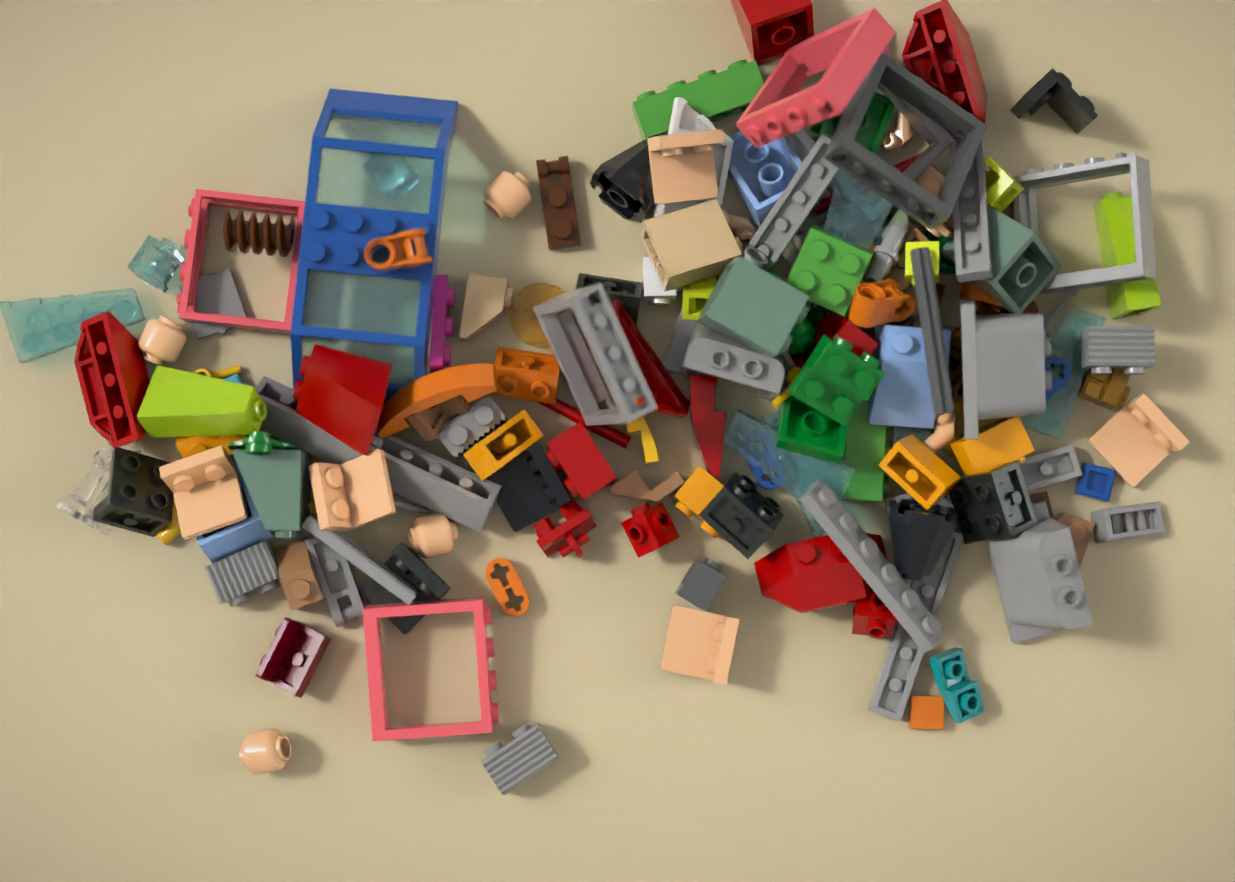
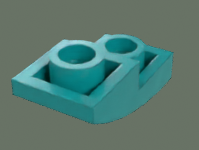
M953 647L929 658L940 694L956 723H962L985 712L978 681L969 679L962 648Z

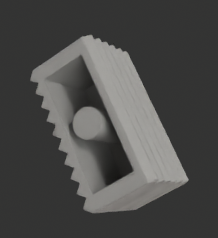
M1087 326L1081 329L1082 369H1091V374L1093 375L1112 374V369H1124L1125 375L1145 374V369L1155 366L1154 326Z
M488 394L472 404L467 412L459 414L441 428L437 436L453 457L461 459V455L491 434L492 431H495L497 427L502 426V423H506L507 417Z
M263 541L204 567L219 603L229 602L231 607L249 600L247 594L259 589L262 594L279 587L277 580L280 577L276 554L270 541Z
M528 722L512 732L514 739L503 745L500 740L484 751L487 757L481 763L502 795H505L559 759L558 753L538 723L532 727Z

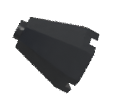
M647 140L637 143L602 163L593 173L590 182L594 190L597 186L601 189L602 192L598 197L605 205L624 219L630 220L633 215L637 216L635 222L639 223L649 214L654 202Z
M901 499L900 506H897L896 500H889L887 515L896 569L902 572L903 578L920 581L922 576L931 575L956 528L958 514L955 509L948 507L947 513L940 511V504H936L926 510L918 501L913 499Z

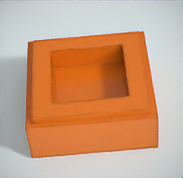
M910 695L909 728L944 730V700L942 696Z

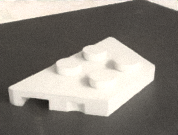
M674 98L668 135L717 130L709 119L693 110L684 98ZM723 132L724 143L713 144L718 196L716 198L655 204L652 218L717 199L719 205H722L734 142L728 135Z

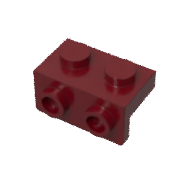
M285 617L275 632V638L270 648L260 661L256 677L269 681L288 693L302 698L332 638L303 622Z

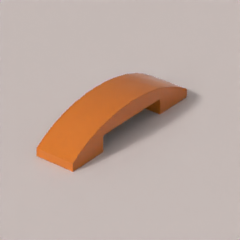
M477 363L449 367L425 375L407 384L383 404L378 420V436L382 439L409 428L408 416L461 394L469 403L497 391V371L495 365L492 363Z

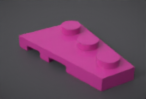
M436 275L429 357L430 373L451 367L452 349L448 347V337H453V317H449V307H455V288H449L448 275Z

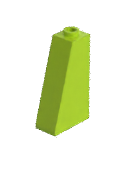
M1122 192L1102 195L1103 199L1093 205L1102 266L1106 268L1136 263L1132 195L1123 197ZM1155 279L1106 286L1111 319L1143 315L1161 306Z
M156 366L137 414V419L150 438L248 435L250 432H259L262 421L266 418L267 407L256 389L252 386L165 366Z

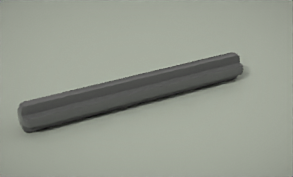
M928 247L916 248L911 250L910 256L933 407L936 414H948L954 411L931 253Z

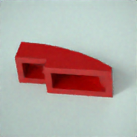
M691 375L689 408L694 439L708 473L715 479H718L727 412L714 411L717 378Z

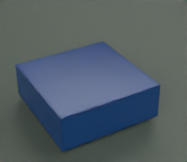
M1086 462L1082 463V476L1078 477L1074 494L1109 502L1116 470Z

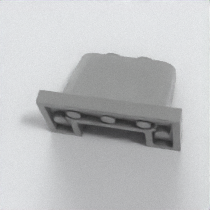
M961 299L965 439H979L978 420L1045 414V390H1052L1051 370H1045V357H1051L1050 337H1044L1043 313L975 315L974 299Z
M681 308L665 364L667 371L686 377L696 375L698 371L759 389L757 397L773 401L789 385L786 381V375L790 368L782 355L778 354L770 358L697 323L696 320H682Z
M1044 500L1031 502L1038 522L1037 525L1012 537L985 540L1010 639L1014 644L1061 630L1077 629L1093 624L1069 527L1049 516L1047 504Z

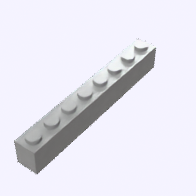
M266 376L255 387L267 407L266 418L262 421L260 427L261 431L268 432L271 436L291 443L295 447L332 464L341 465L363 455L297 414L295 411L299 399L292 398L294 389ZM376 428L369 452L376 449L384 450L392 492L481 533L492 513L502 486L488 479L482 481L477 474L393 435L381 439L378 436V428Z

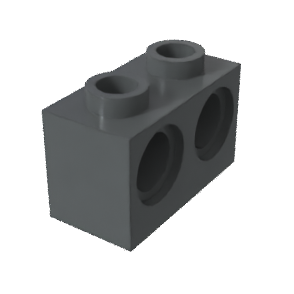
M704 557L703 561L699 559L694 560L675 594L706 611L726 579V576L720 573L723 567L707 557Z

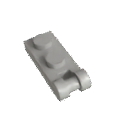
M317 537L306 540L307 548L336 627L347 624L346 620L355 617L358 619L363 618L365 603L349 561ZM349 595L352 605L341 608L338 599Z

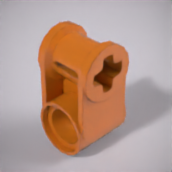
M425 228L407 230L396 235L376 238L370 241L365 248L367 263L378 272L413 268L433 262L432 257L428 256L424 239V236L427 234ZM412 242L415 243L417 255H414ZM379 247H385L390 250L389 260L383 264H377L372 260L373 251Z
M893 278L872 283H861L855 289L848 318L855 325L865 328L890 322H900L907 319L913 313L916 301L911 295L904 294L900 290L899 283Z

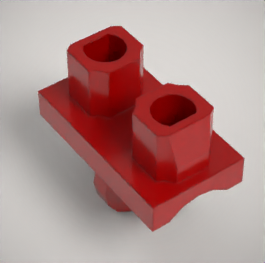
M572 500L560 509L566 522L555 528L549 517L542 519L534 525L539 538L536 541L547 558L558 551L564 558L574 551L580 559L584 556L580 547L590 541L586 533L597 526L587 509L583 510Z

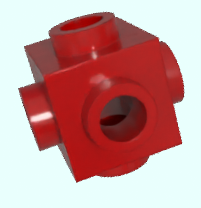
M648 502L630 511L633 517L621 522L638 558L680 538L663 502L651 508Z
M874 591L870 593L866 600L854 602L852 634L867 635L872 638H891L894 625L900 626L898 620Z

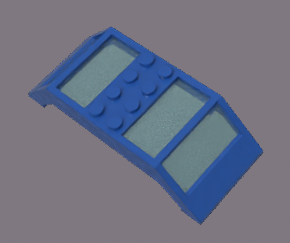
M330 88L312 136L290 333L293 389H295L297 379L304 380L305 378L304 375L299 374L303 356H311L314 343L391 364L392 368L384 403L407 384L428 375V347L447 168L451 145L456 131L458 101ZM426 229L427 234L424 236L428 256L432 257V263L387 272L375 271L367 263L365 248L370 241L376 238L396 235L407 230ZM412 242L414 255H417L415 243ZM385 247L375 249L372 254L373 262L377 264L387 262L390 257V250Z

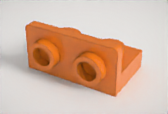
M498 347L494 362L497 371L498 390L491 394L554 404L561 370L555 355Z

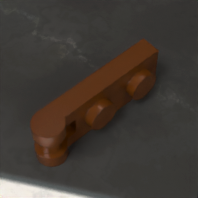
M568 156L558 157L559 160L546 162V159L536 160L549 250L581 246ZM561 173L562 182L549 183L548 174Z

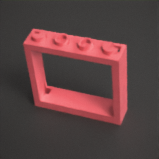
M874 7L789 47L735 125L745 135L746 139H749L758 148L842 113L895 34V31ZM828 69L818 84L798 92L808 77ZM826 102H828L833 108L830 109L826 105Z
M196 189L195 198H192L191 206H188L189 217H192L191 229H187L184 236V247L188 249L186 262L183 261L180 267V280L184 282L182 294L179 293L176 298L179 318L190 323L199 322L290 334L305 201ZM211 206L298 216L284 322L195 312L199 279H201Z
M484 597L411 602L410 605L405 602L366 605L363 608L373 741L493 732L494 723H499L498 703H492L491 690H497L496 670H490L489 657H494L493 637L487 638L486 625L492 624L491 605H485ZM473 611L481 721L389 727L381 618Z

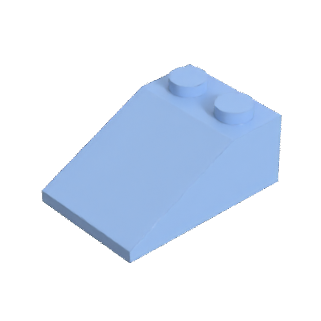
M740 131L730 136L734 142L728 175L757 226L760 227L801 166L802 161L795 151L786 144L787 141L784 137L756 148Z
M875 325L874 341L878 343V346L875 348L873 357L881 362L878 368L885 372V375L869 398L867 424L933 429L936 413L933 407L922 328ZM942 329L948 364L951 330Z
M233 454L230 457L237 467L247 518L196 537L199 547L212 563L274 538L272 531H267L264 528Z

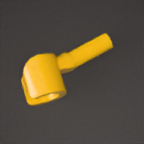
M239 365L220 371L201 368L195 370L194 373L200 375L206 373L209 377L222 379L237 373L240 374L242 370Z
M800 367L792 368L787 373L786 381L789 385L771 402L773 407L778 408L790 396L788 390L801 371Z

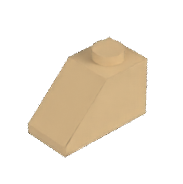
M468 273L459 338L462 342H469L503 317L505 307L511 308L514 288H508L509 282L507 278Z

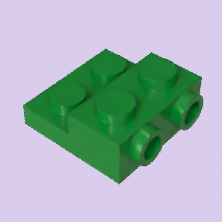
M878 92L874 93L854 138L855 142L876 156L895 106L887 96ZM826 102V105L830 109H832L833 107L828 102ZM845 109L838 115L807 127L808 130L812 131L810 137L814 142H817L824 132L833 137Z
M823 335L789 388L788 393L846 426L861 401L869 400L885 372L878 368L881 363L879 360L866 352H863L861 357L853 353L851 350L854 345L836 335L835 339L832 340Z
M790 395L779 407L776 426L778 433L775 447L840 464L844 457L848 423L846 426H843Z

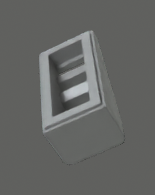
M1160 501L1100 509L1091 512L1092 523H1095L1093 531L1097 544L1166 533ZM1143 510L1148 511L1151 529L1146 528ZM1131 512H1134L1137 531L1134 530ZM1118 514H1121L1124 533H1121Z

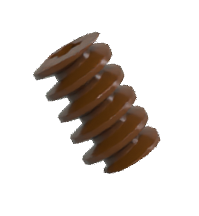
M230 210L225 212L223 238L227 251L234 252L239 247L240 252L246 254L252 247L256 255H260L264 248L269 256L275 255L277 249L281 257L289 255L295 239L296 221L294 216L291 217L289 224L285 225L282 215H278L275 224H273L268 213H265L262 222H258L256 212H252L249 221H245L243 211L238 212L235 220H232Z

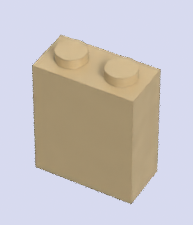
M717 199L645 220L640 235L665 292L720 275L729 262L738 256L741 257L743 253L740 239L734 237L730 229L729 215L725 209H721Z

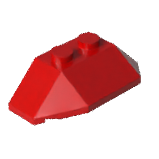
M941 0L916 11L913 18L914 23L902 53L905 68L985 124L988 94L968 31L948 0Z
M618 299L614 300L611 304L658 407L652 412L680 418L688 415L689 401ZM642 396L634 400L635 404L645 403Z
M104 312L81 321L80 330L82 332L77 343L74 363L90 425L102 437L108 440L113 448L142 440L146 430L137 419V414L150 384V379L143 358V352L138 346V340L111 312Z
M866 533L870 539L875 541L881 553L888 560L881 535ZM829 535L785 544L754 563L761 595L769 599L771 598L801 614L866 600L873 591Z

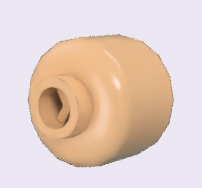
M503 171L484 189L485 200L483 204L491 214L500 220L503 218L514 219L531 202V194L528 190L530 183L519 172L513 175L510 172Z
M161 315L158 319H150L138 341L139 348L146 352L143 358L159 366H162L164 361L176 362L187 341V335L182 331L184 326Z
M437 512L417 517L413 520L412 527L408 528L409 543L412 551L419 553L425 559L448 554L453 549V540L458 539L457 526L454 520L448 521L445 515Z
M270 728L248 734L244 739L243 747L239 750V757L241 763L251 773L262 775L282 770L291 758L292 749L286 735L277 729Z

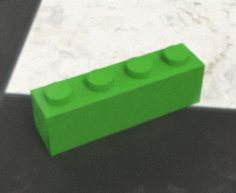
M745 59L730 64L728 70L716 73V70H710L700 74L698 80L686 84L685 80L670 84L666 91L657 94L655 91H648L637 96V101L633 102L632 110L642 138L647 140V138L668 135L674 98L676 97L684 98L687 104L699 115H704L711 122H715L744 112L764 82L756 60L748 63Z
M869 400L861 401L848 422L844 457L840 468L839 500L878 503L882 502V496H887L889 478L884 476V470L878 465L891 450L890 444H885L886 431H890L892 426L867 424Z

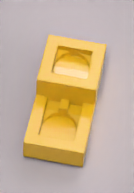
M643 416L630 423H626L627 435L637 433L641 435L645 465L658 463L657 449Z

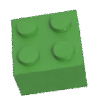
M812 225L786 283L808 295L809 301L845 316L853 299L855 289L860 284L872 258L873 251Z

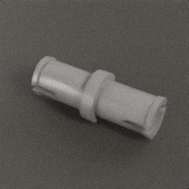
M891 222L881 244L877 245L873 251L874 258L863 277L865 283L885 280L891 267L897 264L900 258L898 253L909 234V229L905 225L898 222Z

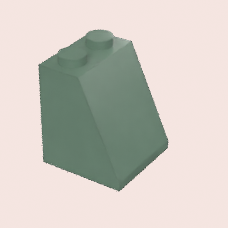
M988 205L992 278L971 282L1013 314H1021L1060 270L1061 265L1034 231ZM953 234L941 248L940 253L956 270Z
M738 256L726 265L696 322L773 358L779 352L784 354L791 344L793 336L789 335L795 323L800 325L809 310V307L805 305L809 296Z
M234 449V459L265 530L275 531V537L300 538L301 532H309L302 527V524L310 516V508L308 506L310 503L308 466L311 465V454L302 450H273L272 455L261 456L246 454L243 449Z

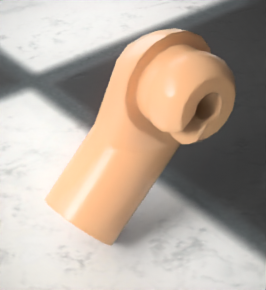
M953 412L941 415L936 414L934 433L923 441L934 453L954 438L955 414Z

